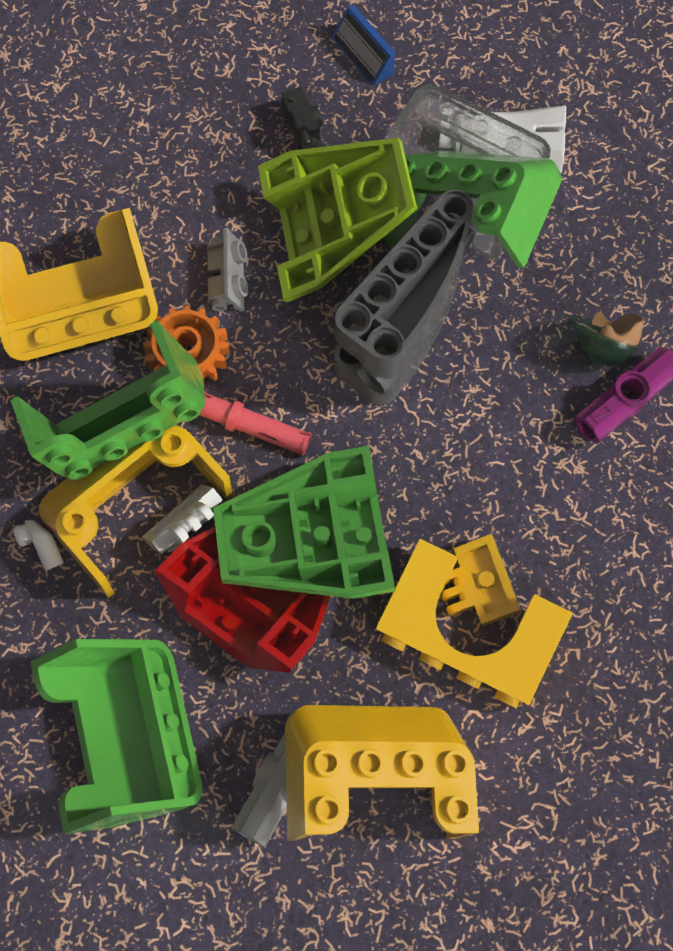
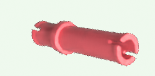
M205 392V406L202 408L200 416L225 425V430L234 432L236 429L265 442L295 452L302 457L304 456L311 441V432L300 430L276 419L246 409L242 402L235 401L231 403Z

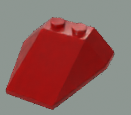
M215 527L181 543L155 571L156 577L184 621L245 666L254 669L290 673L314 645L331 597L222 583Z

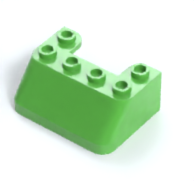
M437 151L405 156L417 210L383 237L392 249L412 228L427 194L442 195L446 191L454 189L467 193L471 198H478L471 215V222L475 229L481 234L496 236L515 265L520 268L525 267L562 181L561 173L551 159L459 151Z
M156 320L150 326L167 364L57 424L53 423L18 396L11 399L10 401L31 457L62 477L78 480L88 476L92 469L101 464L122 458L131 448L143 442L153 441L161 437L165 430L176 424L195 419L205 406L203 375L197 361Z
M75 639L31 661L34 683L38 693L45 700L52 703L72 702L88 785L75 786L66 790L60 798L59 812L64 834L114 828L182 810L200 801L203 792L202 781L173 655L163 642L159 640Z

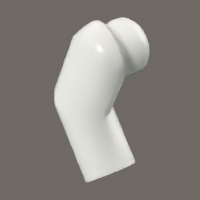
M25 520V524L14 528L13 533L18 545L26 546L33 542L45 571L64 563L53 535L34 520Z

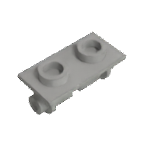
M224 228L223 237H213L211 243L207 246L208 272L210 274L221 272V275L208 278V303L212 305V310L218 312L227 310V305L233 304L239 311H244V297L248 295V285L244 277L243 263L247 261V250L241 240L227 228Z

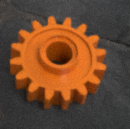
M185 306L184 310L178 311L171 308L169 309V314L163 318L157 316L156 320L181 346L186 344L195 346L187 352L197 361L203 375V383L204 378L207 376L216 381L218 379L216 367L226 369L227 362L224 356L230 354L229 343L225 342L228 340L227 331L225 328H219L218 318L214 316L209 319L206 316L205 309L201 308L197 312L191 310L190 306ZM148 328L146 332L150 341L143 342L145 354L148 355L145 357L149 369L154 368V372L167 364L152 328Z

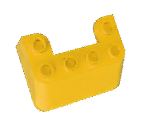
M130 208L107 213L98 221L96 235L102 255L29 275L27 274L19 249L11 243L0 242V337L3 347L9 356L16 360L27 361L149 327L155 321L158 314V306Z
M305 705L295 710L288 717L285 726L287 841H296L311 835H329L341 830L349 817L348 788H431L433 817L437 825L446 832V839H456L479 833L474 758L453 721L442 709L436 707Z

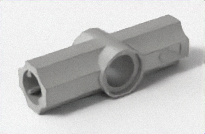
M285 733L274 753L270 752L259 767L252 784L254 789L232 826L234 831L263 847H266L287 808Z

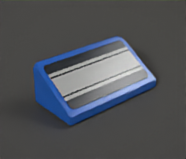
M351 4L343 14L333 33L332 39L372 85H376L393 74L395 52L360 11Z

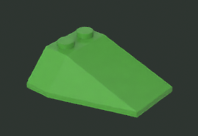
M369 446L329 452L213 507L222 583L352 599L395 592Z

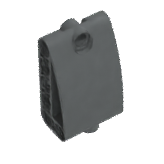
M453 189L443 193L342 303L335 314L334 336L338 343L334 349L333 368L335 374L349 387L375 405L383 406L391 403L407 385L428 355L449 313L457 289L464 253L470 247L476 235V231L470 228L473 201L467 193L461 190ZM451 213L458 214L460 217L456 218ZM428 240L429 243L425 245L421 241ZM400 267H406L403 272H398L396 270ZM374 295H381L375 301L370 299ZM356 323L349 330L344 328L346 324ZM347 356H354L360 362L351 365L343 362L342 359Z

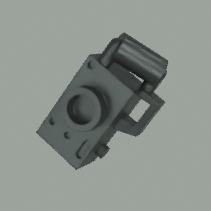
M302 86L281 92V107L299 149L325 147L320 142V127L323 125L320 111L316 105L310 107Z

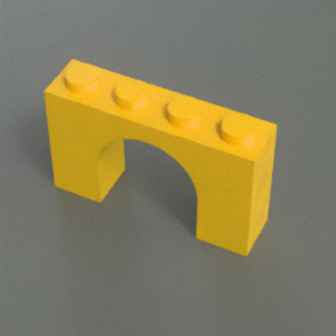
M419 539L395 588V592H393L376 627V630L384 633L381 641L402 652L406 645L421 651L418 660L440 671L444 663L459 670L456 679L476 689H479L482 682L497 689L494 698L514 708L518 707L520 701L529 705L573 612L534 594L514 635L503 648L484 656H472L461 653L444 640L436 622V607L439 597L458 557Z

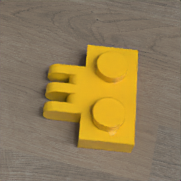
M492 534L453 548L455 555L458 557L460 567L452 571L446 583L447 585L453 582L455 586L442 591L441 597L443 601L459 597L460 602L446 607L449 617L475 608L481 625L486 626L522 612Z

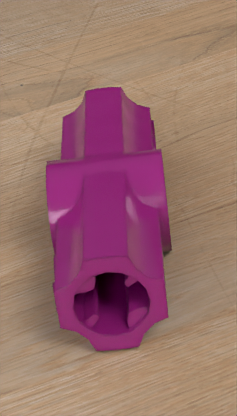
M660 346L631 371L621 374L613 386L575 416L574 422L577 424L579 432L588 441L598 444L629 417L637 415L648 401L673 381V351ZM621 390L631 391L637 399H627Z

